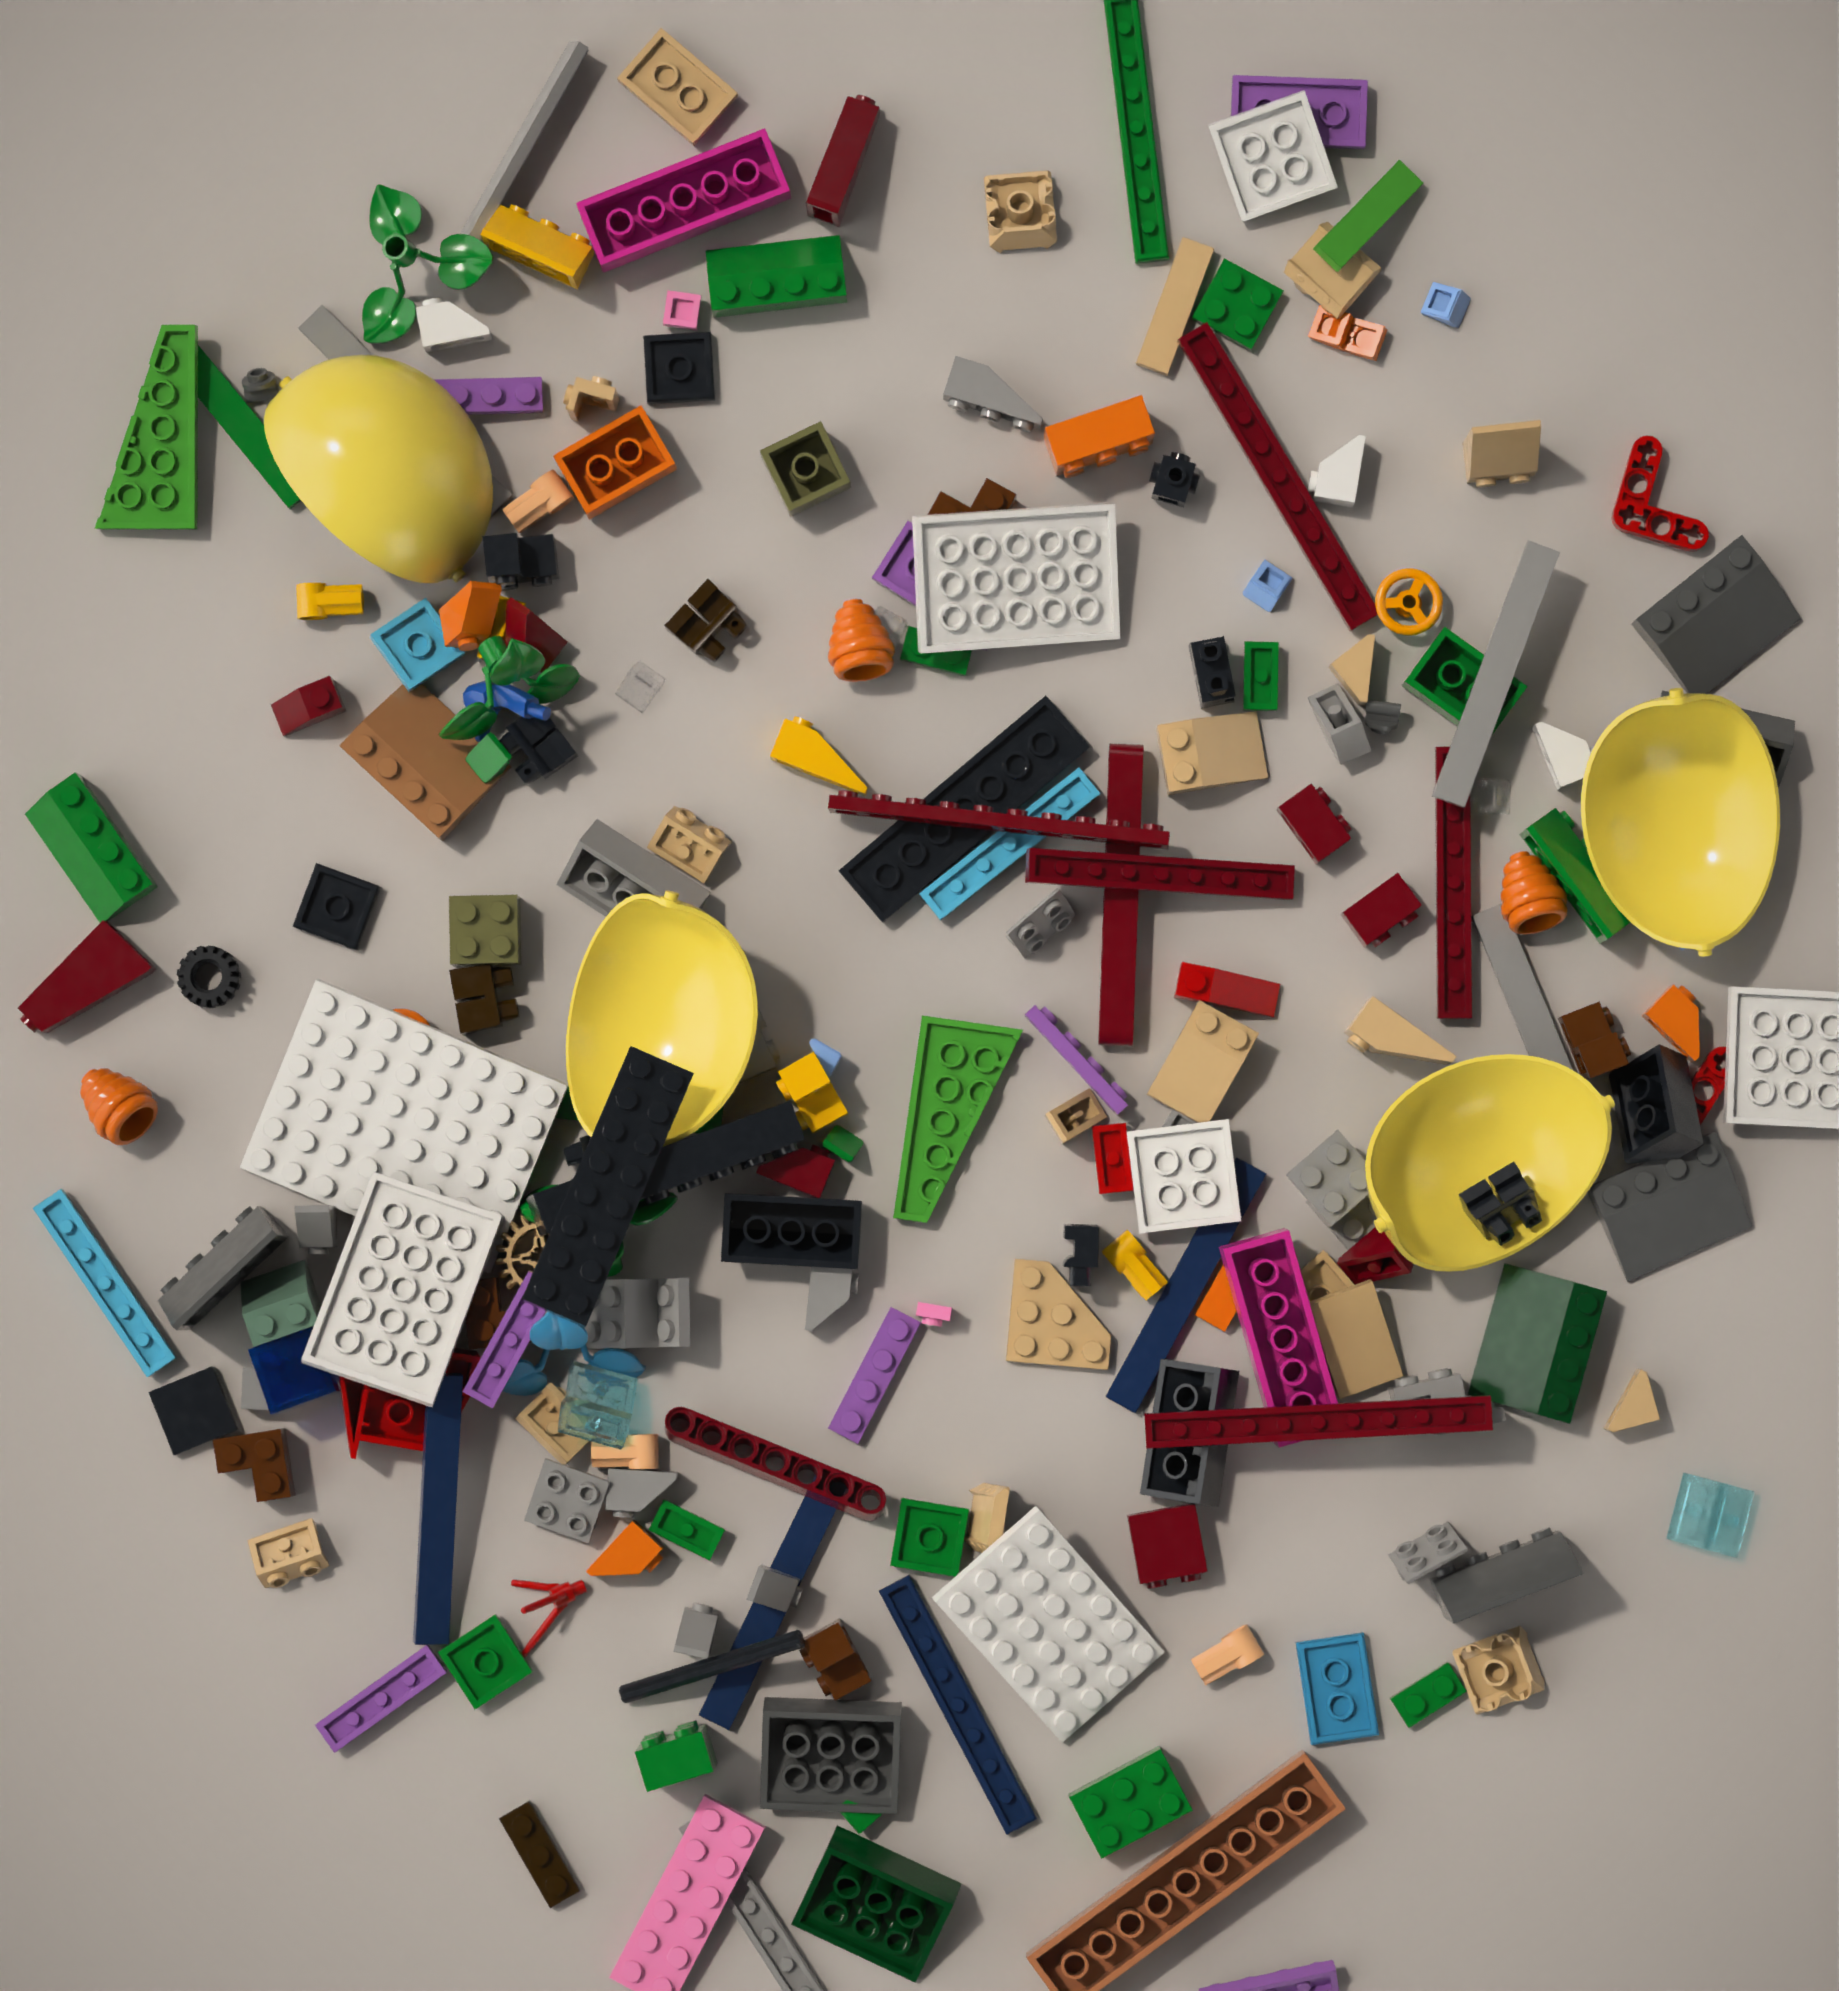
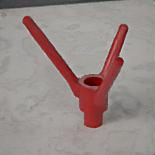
M525 1580L511 1581V1585L515 1587L549 1592L550 1596L522 1607V1614L532 1612L551 1603L555 1607L521 1652L524 1657L535 1647L557 1616L568 1606L567 1604L575 1601L576 1596L587 1592L583 1580L572 1584L565 1582L560 1585L559 1583H540Z

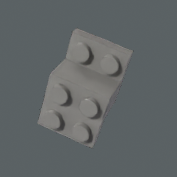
M1336 1130L1289 1171L1286 1176L1307 1199L1306 1203L1345 1248L1349 1250L1375 1228L1374 1220L1377 1217L1373 1211L1366 1184V1161L1341 1132Z
M689 1278L606 1280L587 1326L584 1327L588 1333L587 1349L690 1347Z
M1451 1368L1428 1372L1429 1379L1418 1381V1376L1414 1375L1394 1379L1396 1386L1388 1387L1390 1400H1408L1425 1396V1399L1466 1397L1461 1374H1452ZM1491 1402L1493 1424L1506 1421L1504 1408L1494 1406V1402ZM1436 1433L1435 1435H1443L1448 1433Z

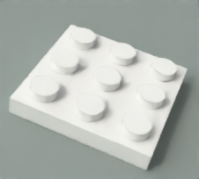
M1304 90L1208 125L1242 222L1338 188Z
M1229 1119L1127 1131L1139 1234L1241 1221Z

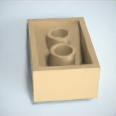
M1534 420L1472 427L1462 443L1467 483H1476L1477 488L1495 486L1496 480L1509 479L1510 484L1529 482L1530 476H1535L1538 471L1541 421Z
M1257 711L1196 718L1157 725L1156 732L1168 796L1268 779Z
M1374 996L1366 1001L1344 1032L1349 1036L1347 1042L1361 1053L1369 1050L1371 1053L1443 1065L1452 1063L1457 1057Z
M1199 1000L1146 1095L1196 1123L1210 1121L1259 1033Z

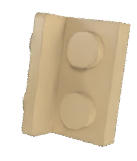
M673 806L664 816L647 848L700 882L705 883L722 854L729 847L731 840L726 838L725 834L717 827L707 826L697 820L695 814L690 810Z
M312 1518L247 1540L256 1576L264 1588L282 1587L289 1580L301 1576H314L322 1569L329 1567L328 1559L322 1550L316 1524Z

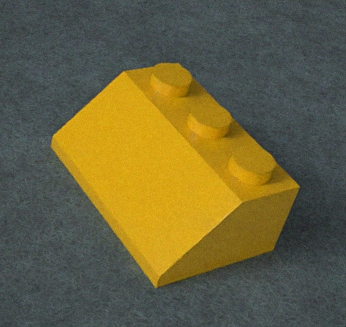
M511 204L509 208L500 205L480 234L484 244L494 252L578 290L595 254L593 247L589 246L590 240L574 232L571 233V236L565 235L558 231L560 228L558 225L549 220L541 218L540 222L528 218L529 212L516 205Z

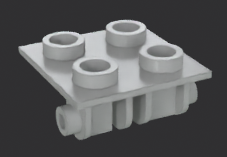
M1056 888L1006 932L1008 934L1006 937L1026 959L1030 954L1040 951L1044 947L1046 940L1053 934L1064 930L1076 914L1060 889Z
M545 1458L524 1521L589 1543L610 1481Z
M1446 1522L1443 1525L1431 1527L1427 1530L1426 1534L1414 1541L1402 1543L1396 1548V1551L1388 1555L1396 1566L1402 1580L1410 1584L1466 1553L1468 1549L1449 1522Z

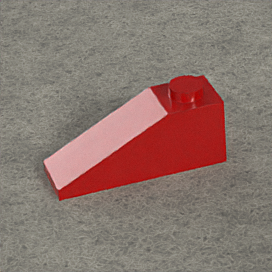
M1181 962L1174 998L1193 1002L1200 1000L1208 1005L1274 1017L1280 984L1216 968Z

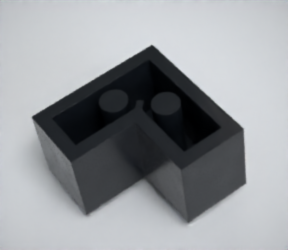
M517 533L482 536L486 576L490 583L501 584L502 590L517 589L518 583L532 582L533 587L552 585L553 579H559L556 540L553 534L520 538Z

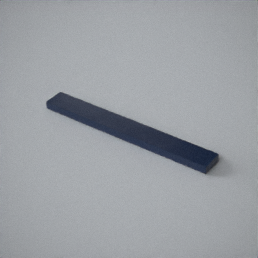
M1236 1157L1234 1165L1242 1219L1267 1173ZM1240 1221L1198 1226L1105 1397L1136 1413L1159 1371L1160 1360L1165 1359L1221 1258L1219 1246L1229 1243Z
M445 1373L433 1408L425 1405L413 1642L415 1645L449 1644L463 1375L461 1373Z
M841 1482L833 1483L829 1487L831 1494L837 1497L843 1496L847 1489L846 1485ZM805 1496L771 1564V1568L799 1578V1587L837 1509ZM753 1602L730 1651L775 1637L786 1612ZM763 1661L718 1674L699 1712V1716L730 1730Z
M910 1575L880 1589L879 1593L1006 1835L1036 1820V1815Z

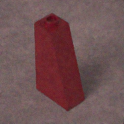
M857 95L856 98L847 96L806 201L807 216L840 227L880 116V107L875 105L876 101L863 95Z
M102 920L18 1007L24 1014L20 1020L34 1033L38 1029L41 1032L49 1033L153 974L156 968L109 922Z

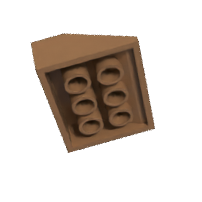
M402 684L370 713L339 746L443 842L512 767L508 764L502 774L490 782L484 783L465 760L479 742L475 738L467 740L441 738L438 734L455 714L423 684L410 692Z

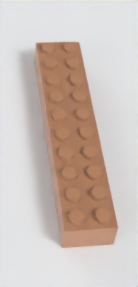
M1301 1750L1026 1953V1958L1050 1991H1100L1346 1808L1306 1753Z

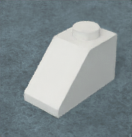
M432 298L423 301V306L415 307L422 344L426 353L492 340L491 332L486 325L450 301L443 302L442 298Z
M1358 435L1320 462L1317 471H1311L1308 491L1314 492L1313 501L1353 507L1356 499L1366 436Z
M1544 722L1535 724L1532 730L1556 789L1559 790L1582 781L1594 746L1588 747L1586 740Z

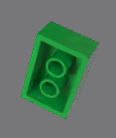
M1444 626L1404 681L1402 687L1458 727L1484 654ZM1516 677L1512 679L1492 735L1528 687Z
M697 1720L677 1726L674 1734L665 1736L664 1730L644 1736L643 1741H641V1744L635 1751V1755L647 1792L714 1772L718 1762L706 1724L698 1726Z
M1159 1746L1068 1794L1101 1859L1193 1811Z

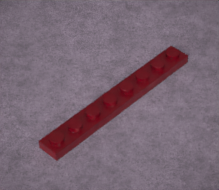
M1435 747V786L1450 747ZM1469 794L1464 808L1435 798L1437 1019H1472L1471 802Z
M1028 848L1026 852L1025 883L1292 900L1294 897L1295 865Z

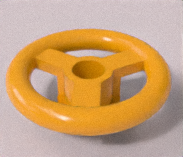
M1405 568L1392 572L1381 582L1376 593L1375 606L1380 620L1388 629L1397 634L1413 636L1426 632L1438 621L1443 609V595L1438 583L1429 574L1418 569ZM1406 578L1414 579L1409 590L1400 592L1396 597L1386 598L1388 590L1394 583ZM1424 584L1429 588L1433 597V607L1427 618L1421 610L1422 601L1419 596ZM1406 597L1412 598L1415 602L1414 607L1406 608L1403 605V599ZM1394 608L1396 613L1403 618L1413 617L1417 624L1411 626L1402 625L1391 618L1387 609Z

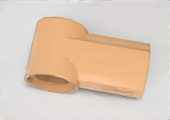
M550 470L535 480L527 492L504 507L502 511L520 534L548 513L552 515L561 510L574 499V496L557 472Z
M631 1434L628 1437L591 1438L592 1467L658 1469V1434Z
M1248 1624L1221 1638L1220 1643L1193 1657L1191 1661L1204 1684L1207 1685L1235 1668L1241 1669L1262 1657L1264 1652Z

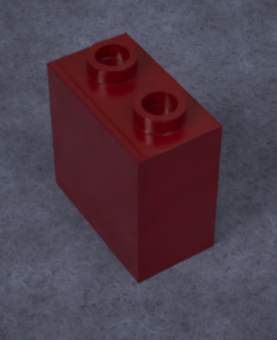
M1194 1503L1127 1515L1138 1581L1140 1584L1146 1583L1147 1589L1167 1586V1579L1180 1577L1181 1583L1200 1580V1573L1208 1572L1196 1505Z

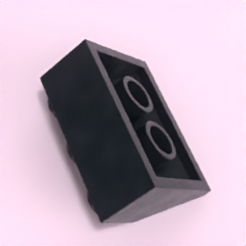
M1659 1044L1630 1061L1629 1064L1609 1074L1626 1163L1633 1164L1678 1159L1703 1144L1687 1056Z

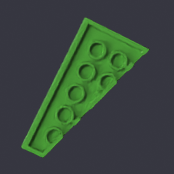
M161 325L149 361L150 367L144 385L141 386L138 395L139 400L134 415L131 416L115 465L116 470L110 488L108 487L104 498L105 503L94 529H197V325Z
M922 1015L893 1218L923 1223L928 1222L1023 1032L1022 1029Z

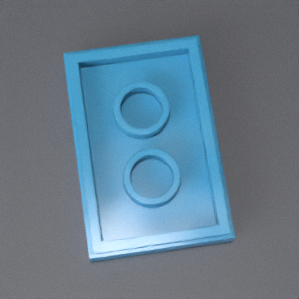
M1360 1632L1295 1642L1310 1744L1315 1745L1379 1735L1364 1633Z

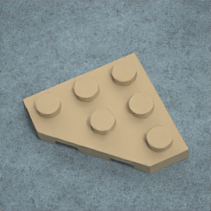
M1015 1259L1006 1361L1108 1370L1111 1335L1050 1262Z

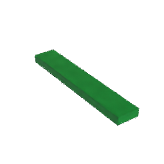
M198 345L199 400L285 505L291 509L301 500L290 487L274 460L266 439L264 424Z

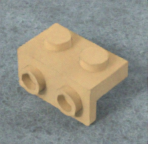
M593 376L591 381L576 377L574 385L568 384L563 404H566V410L571 420L578 422L583 403L616 412L620 398L616 388L611 386L612 382Z
M551 1382L515 1418L556 1460L564 1465L599 1431L595 1426L594 1419L587 1412L580 1411L571 1402L570 1396L564 1389L556 1387Z

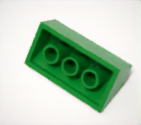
M840 235L706 250L713 318L847 303Z
M73 773L47 791L25 813L99 922L102 920L110 921L158 887L88 784L78 773Z
M1554 808L1519 835L1532 853L1541 858L1542 864L1550 869L1551 874L1558 878L1560 887L1564 888L1567 893L1568 902L1599 944H1601L1628 925L1630 921L1617 909L1603 889L1589 858L1584 838L1579 840L1572 830L1576 826L1570 816L1564 810L1559 813Z

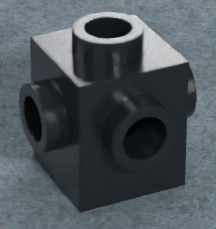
M1171 452L1170 456L1163 455L1161 463L1154 462L1149 482L1155 483L1151 499L1184 508L1188 492L1195 494L1200 474L1194 473L1196 464L1190 462L1191 457ZM1177 475L1180 480L1173 481L1169 476Z

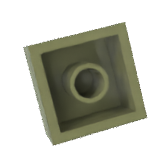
M821 421L760 450L761 458L790 517L851 488V482Z
M517 894L449 896L450 965L453 967L488 964L491 966L522 965L520 897Z

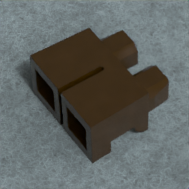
M707 579L687 601L709 624H706L687 604H684L664 626L670 634L695 655L700 653L715 663L726 650L714 638L717 633L723 628L736 640L747 628V624L737 613V606Z
M488 964L449 970L454 1000L460 1002L455 1003L460 1034L467 1035L477 1031L503 1027L502 1022H508L520 1017L517 999L498 1000L497 989L514 986L512 969L510 967L493 968V966ZM484 996H485V998H482V999L471 1000V999H473V998H478V997H484Z

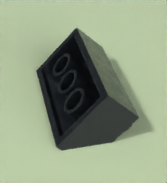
M725 1193L721 1262L858 1269L862 1201Z
M1161 1359L1152 1413L1234 1409L1240 1371ZM1228 1444L1148 1448L1146 1450L1140 1494L1219 1507Z

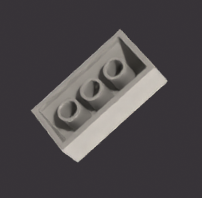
M598 819L594 821L579 840L556 884L604 916H607L624 899L636 894L644 893L664 896L666 890L679 893L678 900L702 909L711 893Z

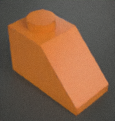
M470 581L439 609L445 647H455L461 651H472L477 649L491 635L502 591L501 584Z
M1673 984L1641 1016L1681 1054L1687 1056V1060L1691 1063L1700 1057L1699 1008L1693 1003L1696 998L1688 989L1682 985L1677 988Z
M633 1520L586 1572L590 1576L640 1574L644 1569L650 1573L663 1559L659 1553L664 1547L637 1521Z

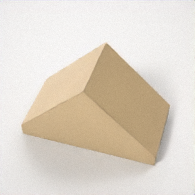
M1372 634L1365 636L1328 667L1354 701L1361 706H1365L1368 701L1375 635Z
M1089 1088L1045 1114V1117L1063 1145L1107 1118V1115Z
M1636 1369L1606 1422L1604 1429L1609 1432H1617L1660 1420L1647 1372L1642 1369Z

